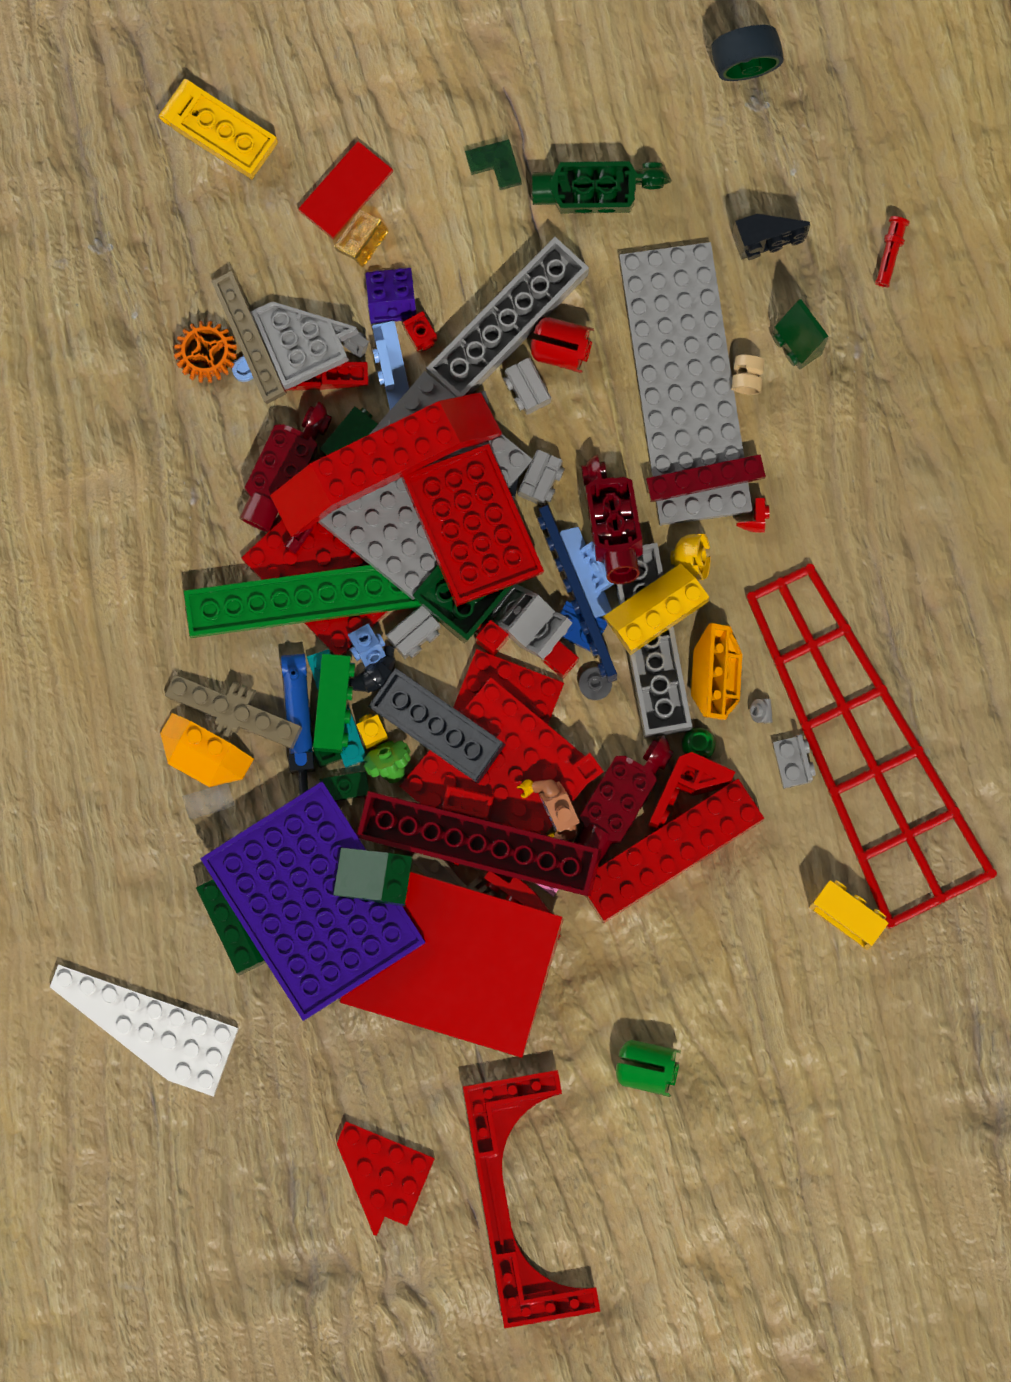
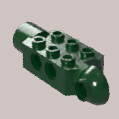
M630 161L560 162L555 172H532L533 205H556L560 214L630 213L634 206L636 185H642L644 189L654 190L663 188L664 184L671 183L672 180L667 171L663 169V164L658 162L643 163L642 169H634Z

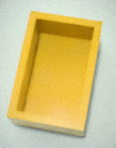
M830 880L809 908L868 950L889 924L885 920L886 916L877 909L872 911L865 906L867 902L860 896L855 894L853 897L847 893V887L837 880L832 882Z

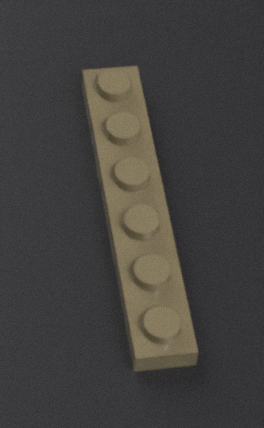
M230 271L211 281L263 401L268 404L286 395L287 392L282 385L235 273Z

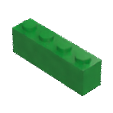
M322 654L314 751L343 753V747H348L349 733H345V725L350 724L351 710L347 709L348 700L352 701L353 686H349L350 677L355 676V663H351V656Z

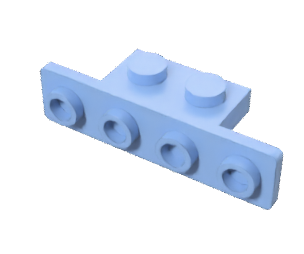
M394 321L372 326L377 348L372 349L375 363L380 362L381 371L377 372L380 385H385L390 410L409 390Z
M579 527L562 530L559 534L594 618L606 615L612 609L604 591L614 585V583L607 580L604 563L596 561L593 541L586 545Z

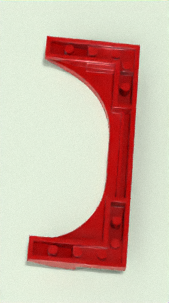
M558 1070L463 1086L504 1329L601 1312L596 1287L575 1288L561 1285L537 1272L520 1252L511 1227L502 1173V1159L506 1141L515 1124L529 1109L543 1100L562 1094Z

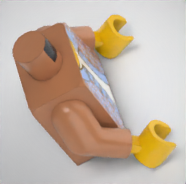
M527 779L517 786V788L524 790L521 794L522 798L528 797L533 792L539 794L556 832L550 833L547 836L568 841L577 835L576 824L580 822L567 792L559 781L542 780L532 782Z

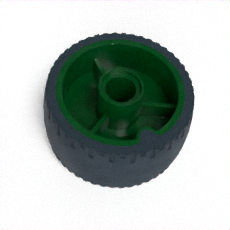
M752 25L732 30L721 35L712 43L714 65L719 78L724 81H742L756 78L774 71L784 61L779 35L776 28L771 25Z

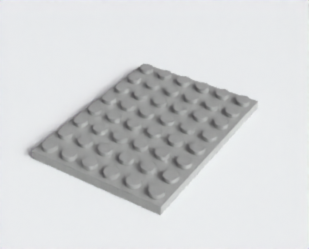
M424 371L370 434L437 401L455 398V396ZM500 435L482 445L477 444L459 449L424 467L489 444L509 489L531 464L532 458L504 435ZM401 478L332 511L318 522L412 600L415 599L413 594L438 565Z

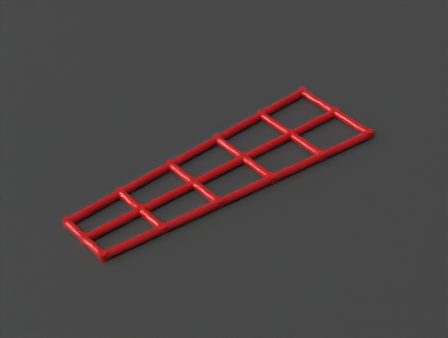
M809 563L794 572L749 592L746 600L756 619L879 911L886 916L885 920L889 923L886 928L891 929L995 878L997 871L993 868L960 813V809L956 806L929 761L923 747L919 744L895 704L887 687L882 682L851 630L850 625L845 620L817 573L815 566ZM807 575L839 626L816 639L813 638L787 587L788 584ZM778 589L805 641V644L782 655L778 650L757 600ZM843 635L875 687L847 702L818 648ZM808 652H811L837 704V707L810 720L806 716L785 666V663ZM880 696L911 749L878 765L850 710ZM842 715L869 770L836 785L812 729ZM917 757L948 810L910 828L882 773ZM874 778L902 833L864 851L840 794ZM954 819L985 872L942 892L915 837L946 821ZM906 841L934 897L892 917L868 859Z

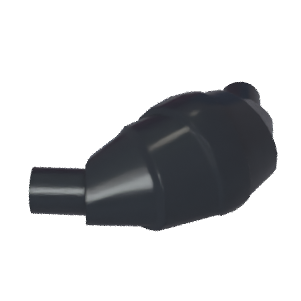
M385 646V657L364 668L362 672L355 675L354 679L350 678L349 686H353V691L371 693L382 688L394 671L396 659L393 656L395 647Z

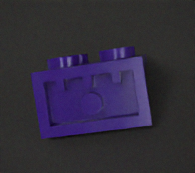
M411 268L365 273L371 324L405 321L416 315Z

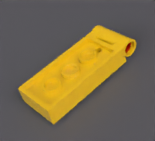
M187 79L181 82L158 115L161 121L171 126L175 131L251 180L278 144L276 136Z

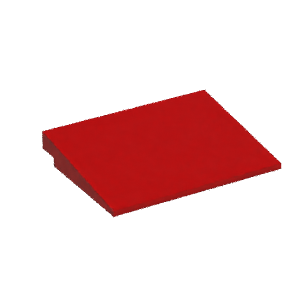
M410 872L405 907H402L422 936L425 944L342 996L340 1003L523 1058L556 951L557 940L564 918Z

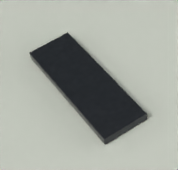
M396 668L368 706L478 784L506 745Z

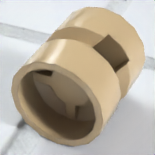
M753 355L735 356L734 371L737 374L733 375L731 390L747 395L760 394L763 379L759 376L764 372L765 360Z

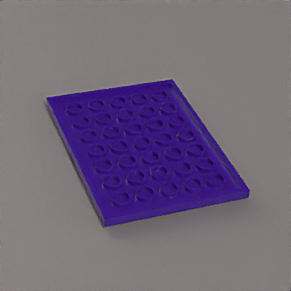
M323 782L318 783L200 858L303 1021L425 944L422 936L402 906L334 896L341 848L366 849Z

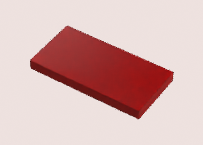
M357 141L298 208V211L334 240L393 173V169Z

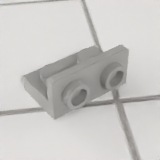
M802 734L772 743L783 789L808 784L813 781L812 776H816L813 762L808 761L807 753H810L807 739L803 740Z

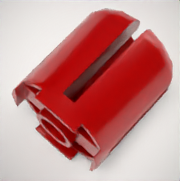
M544 317L536 325L534 334L577 345L578 349L573 350L532 339V357L538 362L583 373L579 369L582 361H588L592 341L588 340L589 332L594 331V328L551 317Z

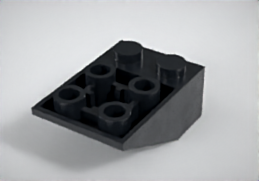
M754 214L736 220L732 236L741 260L745 258L753 260L760 257L763 252L769 251L774 253L781 250L784 245L790 243L792 246L801 244L807 238L810 222Z

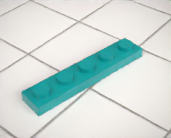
M329 649L307 656L318 691L322 654H330ZM351 714L350 724L345 725V733H349L348 747H343V753H340L345 768L365 762L364 758L366 757Z

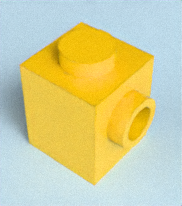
M368 714L359 719L360 723L356 724L357 730L367 750L388 740L378 715L372 716V714Z

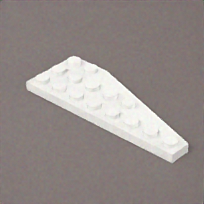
M61 965L57 966L50 985L51 989L168 1081L213 1097L215 1096L239 1028Z

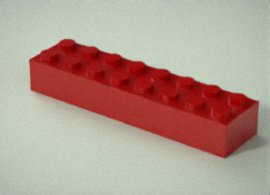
M736 779L597 869L591 896H586V898L604 924L763 822L764 817L740 780Z

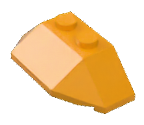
M709 623L693 649L691 697L703 717L726 720L740 701L742 652L732 634L731 626Z
M174 713L171 714L160 733L168 765L209 788L243 780L254 761V758L233 744Z

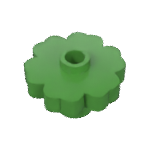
M401 740L395 743L393 741L378 745L376 750L368 752L364 758V767L368 775L372 777L381 775L389 783L399 782L405 776V766L411 759L409 755L411 751L407 743Z

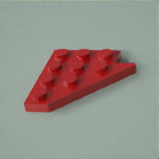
M346 1121L337 1141V1146L373 1235H378L385 1217L408 1226L435 1158Z

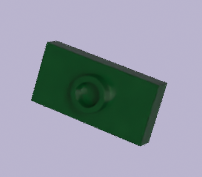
M366 771L319 779L320 782L324 783L335 801L365 797L369 791Z

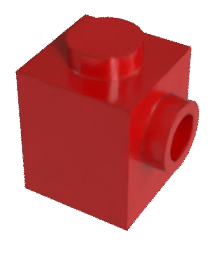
M492 620L487 624L483 622L475 632L477 635L475 638L476 643L494 656L509 639V634Z

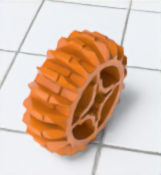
M199 321L200 327L195 328V325L191 323L192 331L189 332L187 329H183L185 337L178 336L177 340L181 344L174 346L175 350L178 351L174 354V357L180 360L177 363L178 368H183L182 373L184 375L190 373V380L192 381L198 376L199 383H203L204 377H207L209 383H212L213 376H216L217 380H221L220 373L228 375L229 371L226 366L233 368L234 363L231 360L237 359V354L234 353L237 350L236 344H231L234 342V337L228 336V329L221 331L222 326L219 323L214 328L212 321H209L207 326H204L203 321ZM202 336H212L219 341L208 342ZM196 340V349L191 352V355L187 356L190 344ZM201 344H203L204 348H207V350H209L210 360L208 359L207 355L204 356ZM224 348V355L220 362L216 364L214 357L220 352V349ZM204 362L209 368H199L192 363Z

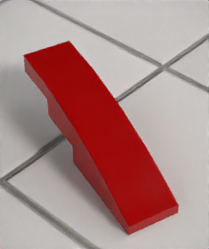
M345 362L286 391L368 386V362Z

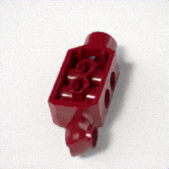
M320 401L315 408L310 406L302 422V427L305 428L303 432L285 424L274 425L244 487L249 498L239 517L243 522L261 531H270L278 514L270 495L313 462L318 451L315 440L318 434L324 435L330 425L332 416L328 415L325 406Z
M597 454L590 458L586 465H581L596 561L604 563L606 577L609 582L626 584L639 577L640 572L637 558L643 554L642 534L633 482L625 477L607 478L605 461L599 462Z
M664 735L659 742L653 740L643 756V759L647 761L644 766L627 756H615L581 813L579 820L583 827L574 843L602 849L599 863L611 844H621L656 785V772L659 768L664 770L671 759L674 751L670 750L669 742Z

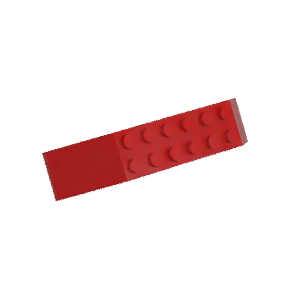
M481 392L440 400L310 463L273 492L270 497L292 538L312 528L313 525L332 511L459 449L477 444L482 445L502 435V432Z

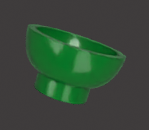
M692 728L682 738L684 754L694 752L708 759L715 751V738L705 728Z

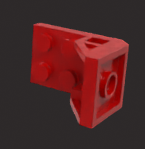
M694 752L679 756L648 828L657 831L658 826L663 827L670 813V811L666 810L668 804L674 805L680 790L689 795L696 796L724 788L731 783L736 771ZM687 775H690V776L692 777V779H691V780H687V779H686V776H687Z

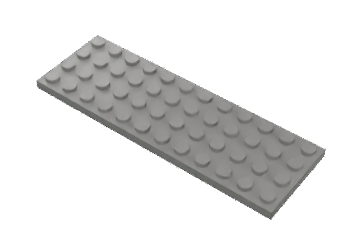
M711 242L619 254L652 477L744 458L734 390H731L732 375ZM748 482L656 501L659 526L753 512Z

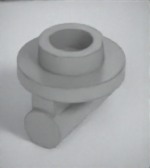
M756 699L752 703L750 715L753 721L764 724L773 723L771 699Z

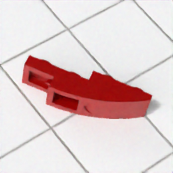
M489 871L484 877L488 880L486 884L497 893L500 889L507 893V900L551 913L541 898L522 880L512 878L510 883H508L495 873Z

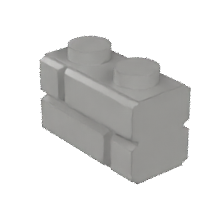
M530 358L505 370L506 377L503 378V381L509 391L513 389L516 395L514 402L519 411L524 410L526 415H529L551 403V396Z
M537 450L519 488L518 496L540 506H544L546 501L551 502L556 490L552 488L555 480L560 481L565 471V468L562 467L563 460Z
M419 606L386 635V638L404 659L408 656L413 658L422 650L420 646L426 641L431 643L439 636L440 624L423 606Z

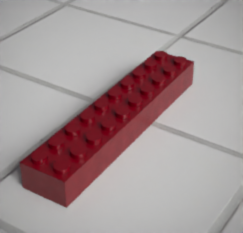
M371 791L367 792L357 833L358 838L584 896H591L602 853V849Z

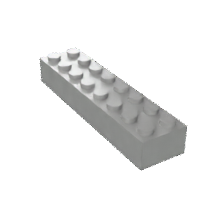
M554 237L426 367L427 373L455 397L473 394L535 330L538 322L544 317H548L588 276L589 267L561 241Z
M657 543L643 545V554L637 558L640 572L637 579L626 584H615L619 605L663 576ZM671 627L632 655L628 653L644 739L687 732L692 729L674 628Z

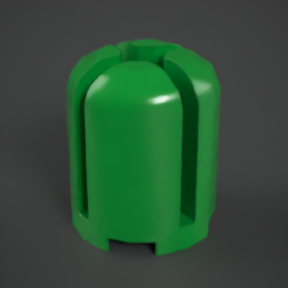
M629 1040L620 1049L618 1056L620 1059L665 1069L664 1073L617 1063L616 1078L624 1087L671 1097V1094L667 1092L670 1085L675 1086L679 1070V1064H675L676 1053L681 1054V1050Z

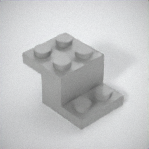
M517 584L511 587L485 619L487 622L492 620L507 632L509 638L520 648L541 659H544L551 653L555 644L567 633L568 628L572 625V622L566 616L555 612L538 594Z

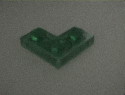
M509 139L465 151L471 175L494 170L499 190L522 185Z

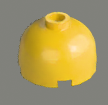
M690 534L682 537L676 544L675 549L671 551V564L676 567L681 563L697 580L707 579L711 563V557H707L706 549H710L707 536L705 534Z

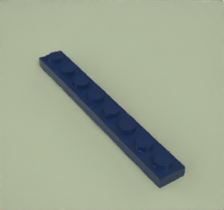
M548 505L539 508L540 516L537 517L541 531L546 530L548 537L545 540L549 550H554L557 558L554 559V563L558 572L563 571L565 579L562 580L567 593H572L574 600L571 601L575 614L580 613L583 621L580 622L583 634H588L591 642L588 643L593 657L597 655L600 664H597L599 673L602 678L606 677L608 683L616 681L617 672Z

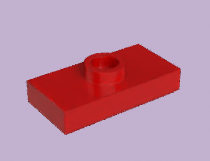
M447 785L442 808L489 820L494 797Z

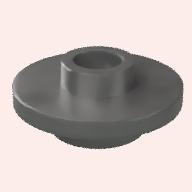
M593 667L583 672L579 680V688L586 698L601 700L610 693L612 682L608 683L606 677H601L598 667Z

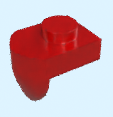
M755 498L754 521L736 523V526L750 532L765 533V519H769L770 514L769 505H765V498Z

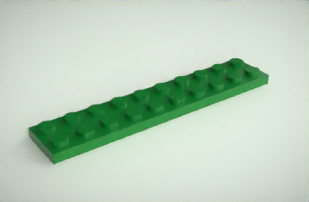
M371 565L184 591L190 638L422 606L416 599L412 600Z

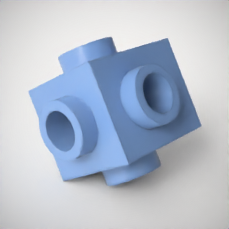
M369 624L348 634L353 645L350 650L356 661L361 659L365 667L378 662L386 656L382 648L385 646L384 640L379 633L374 634Z

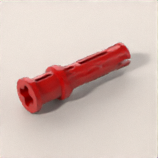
M890 216L889 231L884 237L886 246L877 280L875 281V284L880 287L888 288L890 286L899 247L904 245L905 242L903 236L910 221L899 216Z

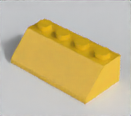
M680 563L604 615L603 618L627 652L632 655L708 603L709 596L696 577Z

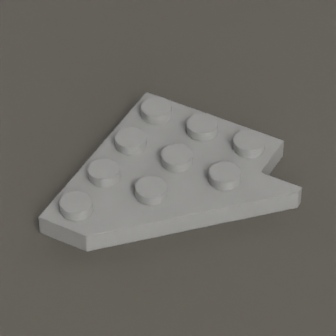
M273 301L251 311L285 390L348 362L349 359L341 342L359 334L355 326Z

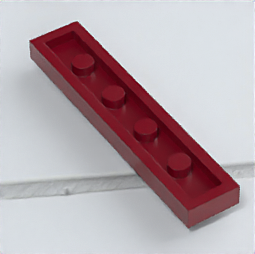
M761 454L649 477L646 478L650 502H656L765 479L766 475Z

